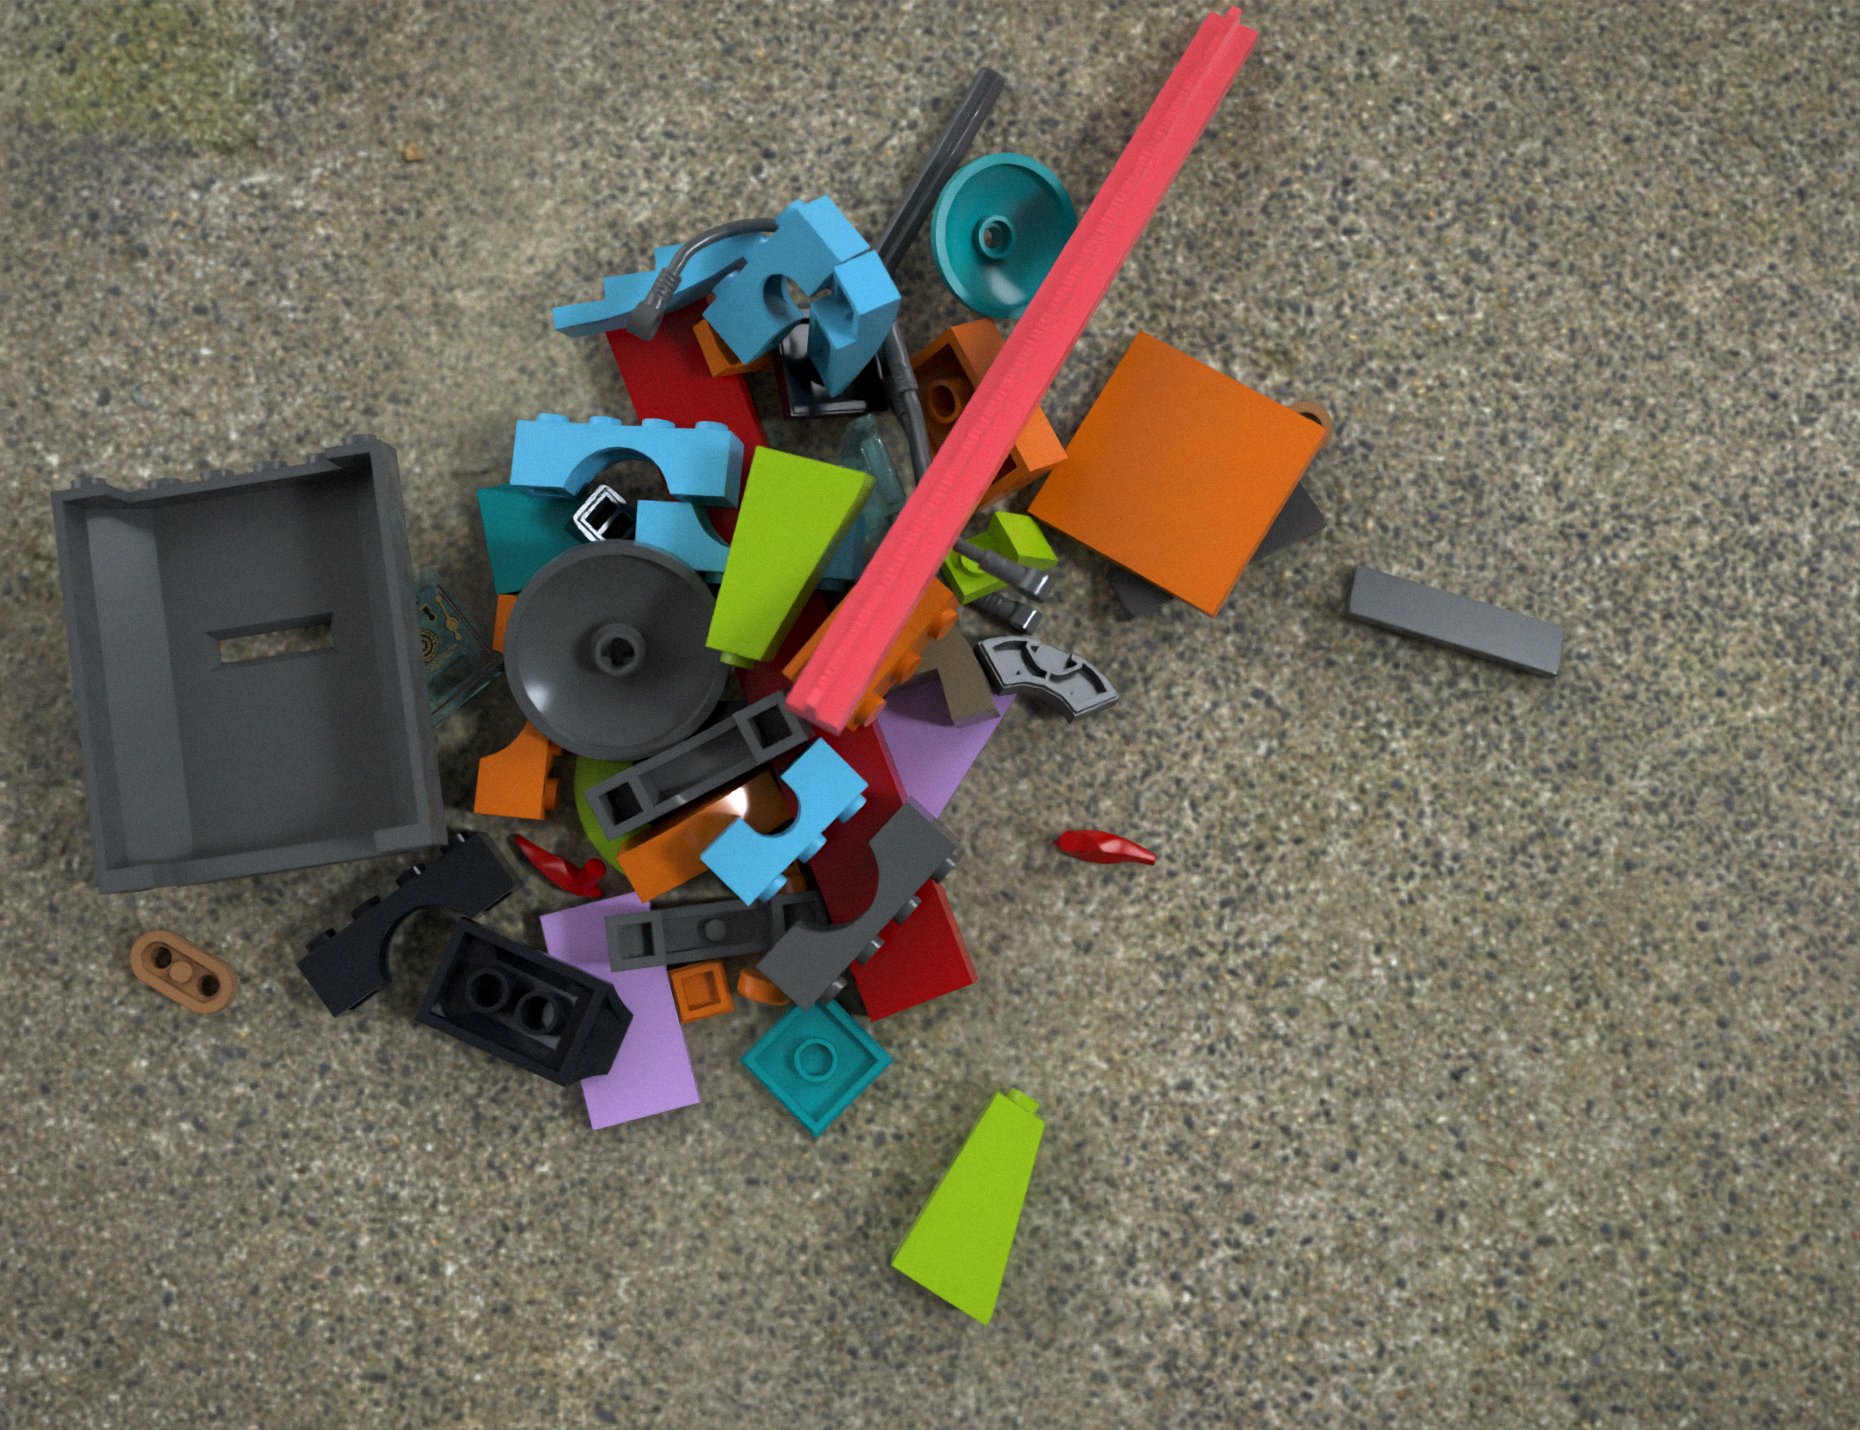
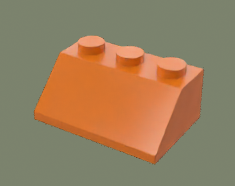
M991 317L950 327L910 359L913 374L919 387L916 393L923 412L933 459L1005 344ZM1038 405L972 515L1034 483L1068 459L1040 405Z
M936 577L932 580L846 722L845 726L852 732L860 724L867 727L879 716L886 705V700L883 699L884 695L896 681L900 684L905 683L919 668L923 660L919 654L931 639L941 640L957 622L959 615L955 611L961 604L954 593ZM852 590L782 671L795 684Z

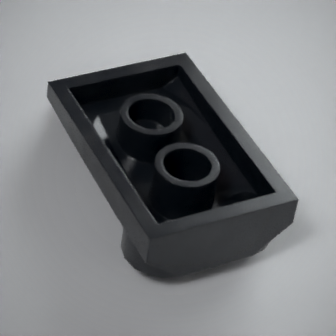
M459 917L415 1020L562 1087H568L582 1079L608 1075L634 1014L624 1005L613 983L505 935L496 927L483 925L468 917Z

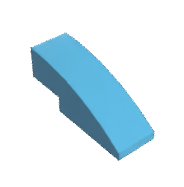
M876 250L833 267L831 294L810 303L807 354L831 398L841 394L861 373L887 337L897 316L901 296Z

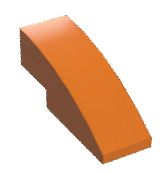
M766 766L673 811L669 820L621 842L616 859L642 904L710 869L700 859V853L738 815L754 830L763 834L769 833L792 817L781 787L770 766Z

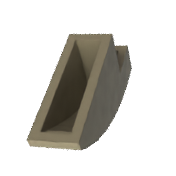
M866 540L863 573L878 550L877 547ZM846 582L848 593L857 582ZM956 625L941 640L937 641L932 638L919 654L923 660L916 672L903 684L896 681L886 693L941 679L952 722L959 729L1001 717L989 682L972 648Z

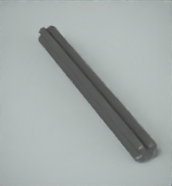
M982 67L977 72L873 250H876L890 278H892L937 202L941 191L953 175L1004 88V78L990 68Z

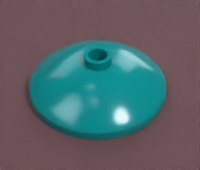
M996 153L970 161L961 167L946 183L933 212L931 248L937 271L944 285L962 305L979 315L993 319L1021 318L1078 226L1073 203L1056 175L1045 165L1028 156L1016 153ZM986 229L990 231L992 236L989 247L984 243V232Z

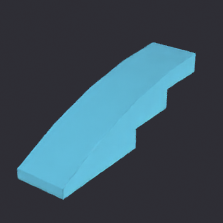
M763 232L729 237L715 242L694 254L681 272L682 281L673 294L663 315L713 293L714 287L724 277L735 270L740 272L745 267L747 262L743 255L754 243L766 235ZM684 244L654 248L656 270L603 278L605 300L552 308L555 330L574 339L627 327L635 307L639 302L644 301L659 273H661L662 268H668L673 257Z

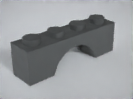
M792 687L781 689L732 714L725 720L690 739L583 791L608 841L619 838L816 737L808 720L786 710L785 700L790 694Z
M911 796L869 842L879 871L878 890L872 905L860 916L839 924H822L800 917L756 967L805 1012L817 1000L826 1007L847 983L841 976V973L854 959L863 966L885 942L877 935L891 919L901 925L922 902L915 894L929 878L936 884H939L959 862L960 859L952 852L958 847L961 840Z

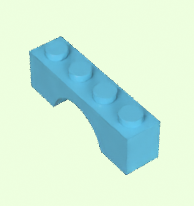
M541 413L537 415L536 421L517 420L510 485L527 497L580 500L588 484L602 470L622 461L638 460L654 464L660 468L666 479L670 494L679 502L694 503L702 507L738 509L744 444L732 431H728L729 427L727 425L717 422L701 421L695 424V429L675 428L673 422L662 419L642 420V426L622 425V421L616 418L592 416L589 418L588 424L570 423L568 417L558 414Z
M638 500L635 541L660 547L676 555L698 573H705L704 580L707 584L721 585L731 546L714 529L707 509L694 503ZM859 514L815 590L846 592V582L859 581L864 567L867 516Z

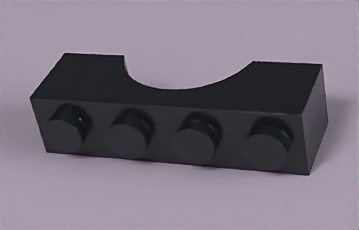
M468 830L457 834L448 841V845L441 846L440 850L444 856L428 868H426L423 862L410 868L396 879L395 882L399 887L398 890L384 900H381L378 895L368 899L350 913L354 919V922L339 933L334 928H330L305 946L310 954L296 963V965L334 1018L349 1015L392 983L389 967L391 943L401 924L412 914L425 907L442 905L455 909L469 918H481L525 886L488 833L476 832L471 836Z

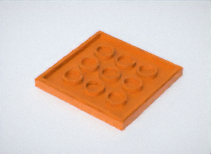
M1140 330L1066 447L1065 452L1068 459L1051 471L1027 509L1029 516H1033L1039 522L1214 619L1328 436V430L1322 425Z

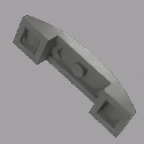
M820 889L800 893L773 895L766 903L756 898L749 906L742 899L606 916L604 919L610 971L619 972L770 951L800 917L813 922L828 924L826 904Z

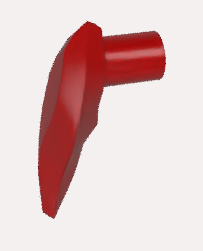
M1068 830L1052 842L1062 852L1091 863L1115 864L1136 862L1154 866L1156 855L1125 838L1104 831Z
M521 834L515 838V842L523 853L549 881L577 896L602 897L598 883L607 871L603 861L591 858L580 869L563 857L533 844Z

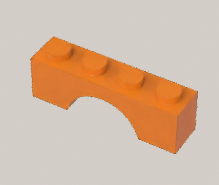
M498 594L492 649L504 655L506 627L518 596ZM527 719L523 730L510 745L497 753L480 758L474 813L549 821L550 810L557 811L561 797V779L554 777L556 756L564 755L565 749L544 736Z

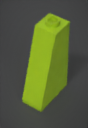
M756 446L705 645L706 647L722 651L721 662L753 669L755 660L769 662L774 660L872 494L877 478L864 472Z
M1015 1087L1011 1088L1008 1095L998 1088L995 1089L891 1259L892 1267L987 1326L993 1315L1045 1126L1044 1118L1036 1113L1041 1104Z

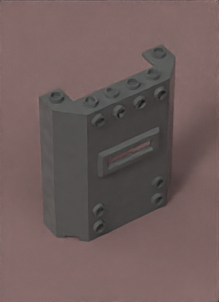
M354 434L342 438L343 445L324 448V453L307 456V464L287 467V462L266 461L254 464V472L234 475L233 470H210L200 474L201 481L181 483V479L160 478L148 481V489L126 492L108 485L104 478L90 477L71 481V489L50 492L99 895L126 894L163 887L209 884L409 854L421 851L420 849L436 848L448 845L397 451L382 440H377L376 435ZM331 623L333 647L222 664L219 643L221 640Z

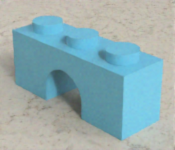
M827 195L807 204L798 199L785 208L775 219L779 229L772 237L766 235L754 243L743 255L747 262L745 267L740 272L735 270L728 274L712 290L717 298L702 315L744 365L774 350L805 317L788 293L787 277L795 281L809 298L832 286L833 267L859 257L871 248Z
M819 736L779 774L794 791L798 800L796 819L788 829L778 834H763L754 830L738 815L700 853V859L748 906L756 898L766 903L786 883L787 879L781 873L796 858L803 864L807 862L827 841L821 833L836 818L844 824L867 801L860 793L868 784Z

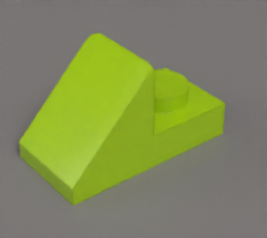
M1003 511L994 512L986 532L965 540L984 551L989 548L1024 567L1030 566L1040 571L1054 567L1058 563L1057 557L1033 516ZM951 549L940 568L961 605L1009 586V584L994 577V575L992 576L980 570L978 563Z

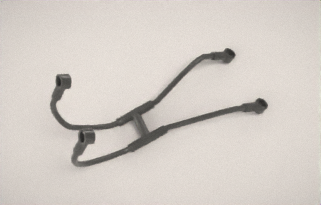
M750 218L729 222L702 232L686 242L677 251L668 268H662L661 273H659L644 301L639 302L633 310L627 324V331L647 342L651 341L660 327L663 312L682 281L680 274L694 254L715 242L729 237L754 232L775 233L779 229V226L775 223V218ZM895 318L887 337L877 351V356L888 391L890 392L896 416L902 418L905 426L917 487L933 461L923 412L916 393L919 387L913 374L914 372L897 318ZM961 536L958 537L952 547L957 553L978 563L980 570L992 576L994 575V577L1013 586L1021 595L1037 603H1045L1055 584V581L1042 571L1030 566L1024 567L989 548L984 551L965 541ZM940 568L938 571L942 579L950 588H952L946 576L944 575L942 569ZM996 592L971 601L977 607H981V609L1004 620L1011 628L1028 636H1033L1043 617L1034 608L1019 601H1012Z

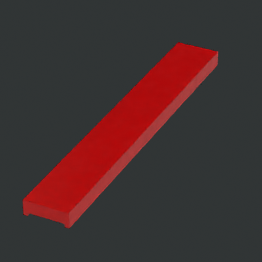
M711 293L678 310L664 314L658 331L649 342L628 332L627 327L606 331L605 334L641 426L644 419L667 420L673 422L675 428L695 429V424L701 421L717 422L727 425L729 427L728 431H732L744 444L738 509L705 507L714 529L731 546L756 446L772 449L743 373L713 378L693 330L695 325L705 319L702 313L714 301ZM657 466L670 502H679L670 494L666 479ZM699 573L700 576L704 579L705 573ZM708 584L716 598H718L721 585ZM814 590L772 662L755 660L753 669L733 665L749 706L781 689L788 687L793 689L795 683L786 677L782 671L835 610L828 591ZM877 718L867 727L860 724L854 732L844 726L839 736L810 722L816 737H821L868 784L860 793L867 800L864 805L844 824L836 818L821 833L827 841L809 859L833 924L850 921L860 916L872 905L878 890L879 871L869 842L908 800ZM816 737L770 760L793 821H795L798 813V800L794 791L779 774ZM929 878L915 893L922 902L901 925L891 919L877 934L885 942L863 966L855 959L849 965L871 1023L961 989L979 980L941 882L936 884Z

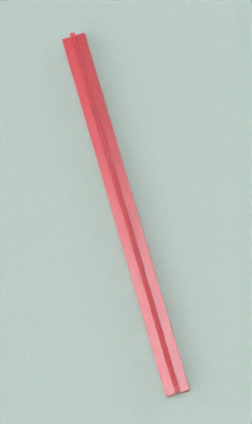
M1232 6L1226 17L1214 12L1209 13L785 700L786 710L837 736L841 733L866 688L870 685L1233 84L1234 79L1256 46L1259 32L1240 24L1242 9Z

